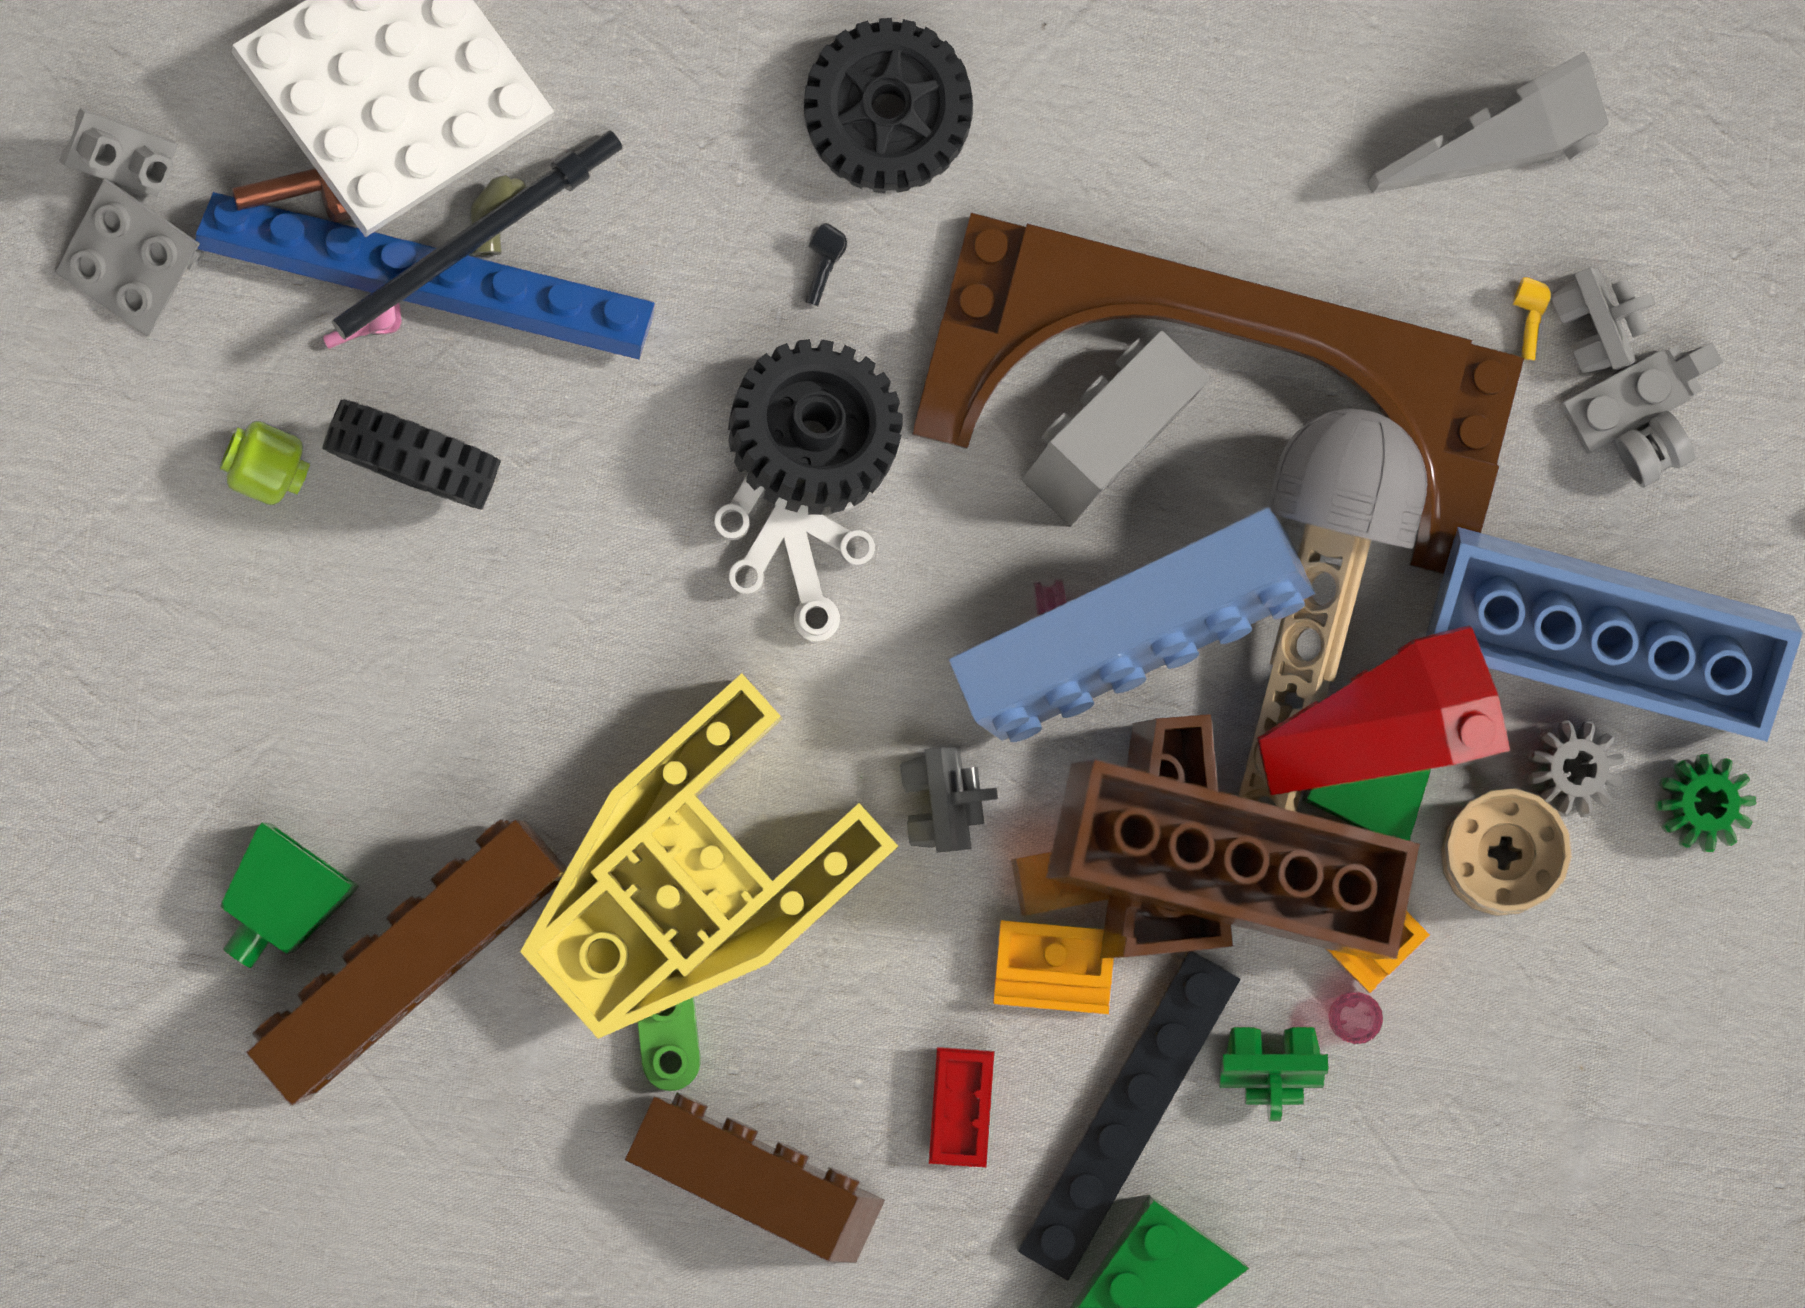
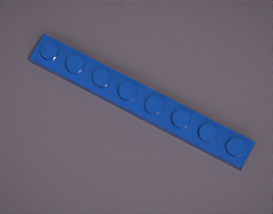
M216 192L212 193L195 234L196 241L200 243L197 248L199 250L370 293L436 249V247L376 232L365 237L360 229L268 205H259L238 211L234 197ZM468 255L402 300L640 360L655 309V302Z

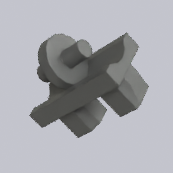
M960 746L925 749L924 756L902 762L900 768L902 785L905 792L929 790L932 813L908 816L909 844L919 847H936V853L972 849L969 826L984 824L982 801L997 800V788L980 789L978 767L962 769Z

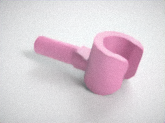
M400 303L387 310L347 339H343L337 331L324 335L326 346L330 349L359 336L396 332L401 325Z

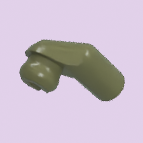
M507 175L491 179L472 203L470 210L471 225L526 188L525 183L520 179H510ZM500 233L473 251V255L494 256L501 254Z

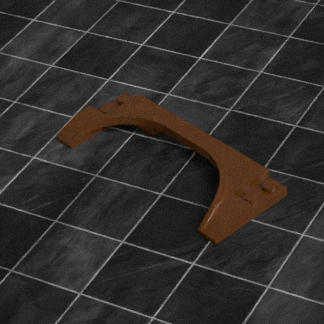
M975 213L970 214L929 366L913 435L968 449L975 425L989 398L1007 374L1028 354L1049 340L1088 324L1113 319H1157L1277 349L1312 360L1331 369L1352 383L1369 398L1384 417L1389 418L1404 429L1418 447L1427 475V494L1409 566L1444 575L1457 528L1460 527L1481 533L1500 466L1497 463L1524 357L1471 344V339L1028 223L1025 227Z

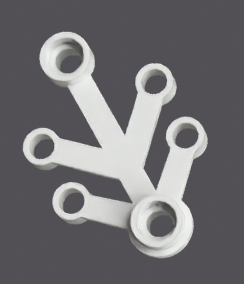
M747 476L731 503L721 507L715 516L717 531L722 537L729 540L740 539L748 532L750 526L748 515L765 490L760 486L754 491L746 482ZM778 498L774 510L745 559L736 562L732 566L729 573V581L733 589L742 595H752L758 592L764 583V571L784 539L801 601L794 613L795 627L804 639L815 643L824 642L836 634L840 625V614L836 605L822 595L807 533L840 551L844 560L853 566H863L869 563L875 554V544L872 537L864 531H850L822 514L808 515V506L801 505L797 513L786 510L787 501ZM849 502L844 511L851 510L855 506ZM733 511L743 517V525L740 530L731 533L722 528L721 521L726 513ZM854 538L864 539L869 545L867 555L861 559H854L847 553V545ZM743 567H751L758 574L757 582L750 588L740 587L736 582V574ZM812 608H822L828 614L826 625L820 629L809 627L806 623V614Z

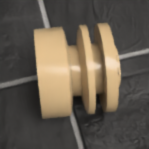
M1518 789L1490 791L1469 802L1447 827L1441 847L1443 874L1454 894L1472 909L1494 916L1520 914L1549 899L1565 880L1572 857L1569 831L1558 811L1538 795ZM1501 839L1508 841V850L1517 852L1518 857L1517 860L1508 863L1505 870L1498 869L1497 859L1488 857V849L1497 847Z

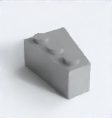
M1162 330L1147 345L1138 338L1115 362L1122 370L1110 382L1101 375L1078 399L1085 407L1073 419L1064 412L1041 436L1048 445L1021 480L1070 527L1083 515V512L1106 487L1109 488L1121 475L1120 473L1184 410L1212 378Z

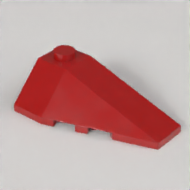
M1468 625L1413 639L1397 649L1398 653L1370 671L1365 669L1351 678V683L1321 702L1314 701L1257 737L1269 794L1277 795L1452 766L1510 751L1499 695L1473 628Z

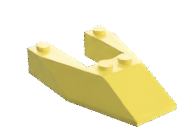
M742 673L611 790L520 951L598 1039L769 964L898 848V845L858 803L772 881L697 797L783 720L779 713Z

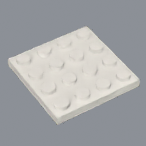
M305 0L232 46L233 56L365 237L551 120L554 114L552 107L473 0Z

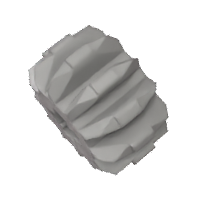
M1569 720L1559 722V739L1547 730L1542 731L1538 735L1539 741L1547 749V753L1539 750H1530L1527 753V760L1542 765L1541 772H1532L1526 775L1527 783L1537 784L1545 781L1547 787L1539 792L1538 796L1548 803L1558 795L1555 808L1560 816H1567L1572 809L1573 803H1575L1580 817L1591 816L1593 809L1591 798L1602 807H1608L1613 802L1610 794L1603 788V785L1618 788L1624 784V778L1609 773V766H1616L1625 762L1624 755L1612 754L1606 756L1604 753L1615 739L1611 733H1606L1595 742H1592L1595 733V724L1593 722H1583L1577 737L1574 726ZM1580 755L1584 760L1579 765H1587L1586 777L1576 778L1571 783L1567 779L1571 772H1563V763L1566 760L1576 759Z

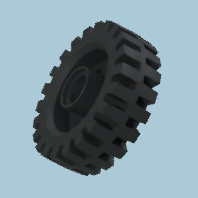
M879 18V22L870 24L867 20L856 24V27L850 31L845 29L836 35L835 41L830 45L827 44L819 53L816 63H813L805 87V123L817 154L838 177L847 179L851 185L858 188H870L873 192L886 193L889 190H896L899 193L909 191L911 187L917 185L921 187L930 183L932 178L945 172L950 167L952 161L958 157L968 137L972 122L973 96L971 84L961 58L959 59L956 56L954 48L946 40L943 42L938 38L936 32L928 27H925V29L917 27L915 22L903 19V22H893L892 18ZM883 94H894L901 98L905 107L897 117L887 119L880 117L874 112L872 108L874 101Z
M810 339L798 340L792 350L785 343L776 347L771 357L765 353L756 361L754 368H749L743 377L730 412L728 442L730 452H736L734 463L739 473L745 470L748 472L746 482L754 491L760 486L766 489L764 499L773 504L776 503L778 498L787 501L785 509L796 513L801 505L808 506V515H821L825 507H830L831 512L836 513L844 511L849 502L856 506L864 501L869 492L873 493L880 486L890 470L902 436L900 433L903 426L902 413H898L900 400L896 391L889 393L888 390L891 383L884 372L876 376L873 373L876 363L867 356L861 362L854 359L856 350L844 345L841 353L833 351L834 341L821 339L818 347L812 348ZM803 422H819L826 428L827 432H812L805 427Z
M346 399L340 400L322 446L323 450L387 478L480 510L483 509L490 494L501 462L499 458L481 451L477 447L465 444L456 438L446 436L441 432L426 428L413 421L402 419L391 413Z

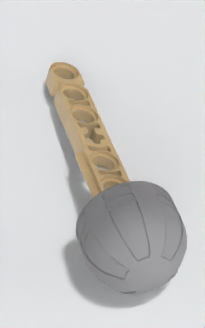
M1341 409L1320 415L1306 423L1293 435L1280 456L1267 508L1275 515L1306 523L1298 557L1311 585L1319 574L1327 572L1335 581L1336 592L1333 599L1324 605L1318 604L1313 596L1304 599L1305 606L1292 615L1281 618L1269 663L1273 666L1239 797L1258 801L1261 797L1268 796L1277 807L1292 811L1297 810L1301 791L1277 795L1269 794L1257 737L1314 701L1321 702L1326 698L1330 682L1335 681L1371 540L1413 549L1427 494L1425 464L1418 447L1406 431L1389 418L1378 413L1361 409ZM1321 555L1343 559L1341 567L1336 564L1320 562ZM1312 628L1320 636L1321 649L1313 660L1307 662L1298 653L1297 640L1305 630ZM1287 692L1296 693L1298 697L1304 699L1302 709L1292 710V706L1285 703Z

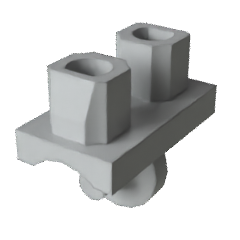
M80 108L76 116L72 137L62 151L59 161L64 166L157 197L159 191L164 189L173 167L172 158L178 144L166 137Z
M1592 267L1575 273L1576 281L1557 291L1551 298L1563 324L1591 314L1598 334L1572 344L1573 352L1581 371L1591 372L1611 366L1613 370L1624 369L1638 363L1620 320L1625 318L1633 338L1649 332L1641 311L1656 304L1652 293L1635 298L1628 279L1621 280L1611 285L1619 303L1615 307L1599 268L1592 269Z

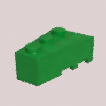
M1149 1195L1070 1308H1197L1249 1270V1268L1242 1260Z

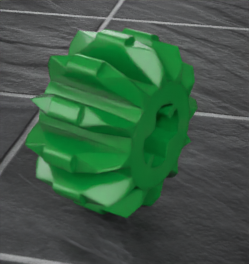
M1699 754L1696 756L1694 769L1685 760L1674 764L1675 772L1681 782L1673 778H1661L1659 786L1673 795L1672 799L1656 801L1655 809L1658 811L1672 810L1674 816L1666 820L1661 826L1665 833H1671L1682 826L1684 827L1679 837V845L1681 847L1690 848L1699 838V845L1703 852H1714L1717 845V837L1726 846H1733L1737 843V837L1731 824L1742 829H1749L1751 827L1752 820L1748 816L1739 813L1740 807L1755 806L1757 800L1752 795L1739 796L1738 790L1746 786L1750 778L1746 773L1728 779L1733 764L1730 759H1721L1713 769L1709 755ZM1698 791L1701 794L1713 793L1715 795L1717 804L1710 805V808L1715 809L1713 815L1710 813H1697L1694 802H1701L1700 798L1695 797Z

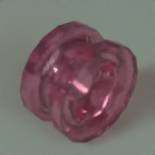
M1062 578L1055 579L1054 584L1050 587L1043 586L1041 582L1033 583L1037 617L1067 603Z
M1357 991L1346 992L1337 997L1331 1004L1328 1014L1329 1025L1333 1033L1341 1040L1352 1044H1363L1374 1039L1381 1030L1383 1023L1382 1010L1378 1002L1370 995ZM1359 1001L1363 1002L1369 1009L1364 1012V1015L1371 1016L1370 1024L1367 1029L1356 1027L1352 1034H1349L1342 1027V1025L1347 1023V1020L1340 1019L1341 1011L1345 1006L1355 1008Z

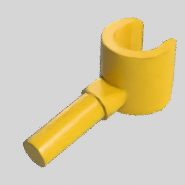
M1529 277L1521 279L1512 305L1529 311L1525 320L1521 357L1527 360H1535L1539 324L1550 301L1551 292L1545 283Z

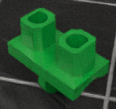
M1255 1027L1231 1028L1226 1054H1223L1219 1069V1088H1245V1105H1267L1268 1121L1281 1122L1282 1105H1304L1303 1088L1324 1087L1325 1074L1329 1072L1328 1054H1320L1316 1031L1313 1027H1291L1284 1029L1283 1054H1262L1261 1029Z

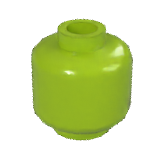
M254 421L245 430L239 427L235 429L219 469L227 472V485L233 491L267 505H275L284 498L287 491L296 495L299 493L307 476L310 463L301 460L303 445L300 438L262 421Z

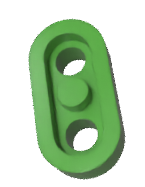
M694 997L676 1004L675 1010L670 1015L656 1013L638 1021L642 1067L647 1079L657 1088L666 1091H676L688 1086L698 1075L701 1066ZM674 1051L680 1055L682 1065L679 1071L668 1073L663 1070L660 1059L664 1052Z

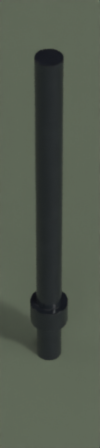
M609 130L577 153L569 150L551 163L552 170L334 318L332 324L338 334L343 339H347L562 190L566 189L571 192L590 178L589 172L622 150L623 147L614 132Z

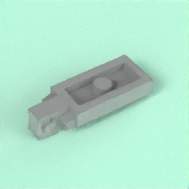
M1712 342L1685 357L1679 346L1676 345L1667 351L1662 349L1560 405L1586 453L1590 454L1611 443L1615 438L1629 430H1635L1650 422L1651 418L1662 412L1670 411L1691 400L1690 396L1702 390L1696 377L1717 367L1723 361Z

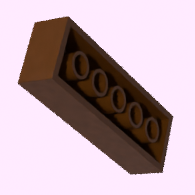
M1091 759L1073 762L1070 765L1046 878L1366 959H1397L1420 844Z
M500 819L475 840V843L481 848L468 861L465 858L459 860L457 857L450 861L431 878L430 881L436 886L431 893L424 899L421 896L416 898L411 896L401 903L386 917V920L391 924L387 931L380 937L377 934L371 937L367 934L341 956L347 964L336 975L330 972L327 975L322 973L296 995L302 1002L298 1008L292 1013L289 1010L284 1011L282 1014L279 1011L276 1012L252 1033L258 1042L246 1052L247 1055L291 1106L308 1101L559 884L567 870L566 866L527 821L514 820L510 823L508 820L503 821Z

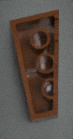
M1211 714L1156 718L1133 723L1127 768L1218 791ZM1109 894L1100 958H1124L1233 947L1232 927L1230 924Z
M676 1092L673 1100L654 1096L625 1161L828 1262H857L885 1199L859 1188L858 1186L861 1181L840 1170L828 1167L827 1172L808 1164L809 1156L789 1145L777 1142L774 1148L755 1139L759 1131L738 1120L727 1117L724 1124L705 1116L708 1106L687 1095Z

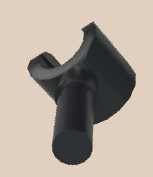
M823 223L819 227L808 246L822 256L805 300L806 303L819 306L829 274L848 246L845 234L828 223Z

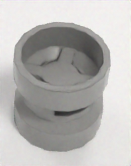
M1664 411L1651 418L1649 427L1640 432L1629 430L1615 438V444L1622 462L1631 477L1641 488H1645L1659 480L1661 472L1667 468H1681L1695 460L1694 449L1685 430L1670 411Z

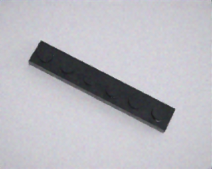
M1188 951L1017 1249L1020 1254L1069 1281L1240 982V978L1197 953Z

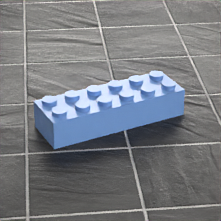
M1266 508L950 658L949 661L975 722L1002 741L1009 738L1010 742H1019L1042 730L1040 723L1059 714L1063 718H1069L1087 711L1094 705L1093 698L1112 689L1115 693H1123L1140 686L1147 680L1146 673L1165 664L1168 669H1173L1193 661L1199 656L1197 649L1216 640H1219L1220 644H1227L1246 636L1252 631L1250 624L1272 615L1273 619H1281L1296 613L1305 606L1304 599L1314 595L1315 592L1287 531L1271 510Z
M1460 527L1456 531L1426 632V636L1470 625L1474 630L1487 667L1490 669L1768 742L1803 635L1793 615Z

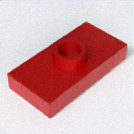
M937 1047L929 1164L987 1167L995 1051Z

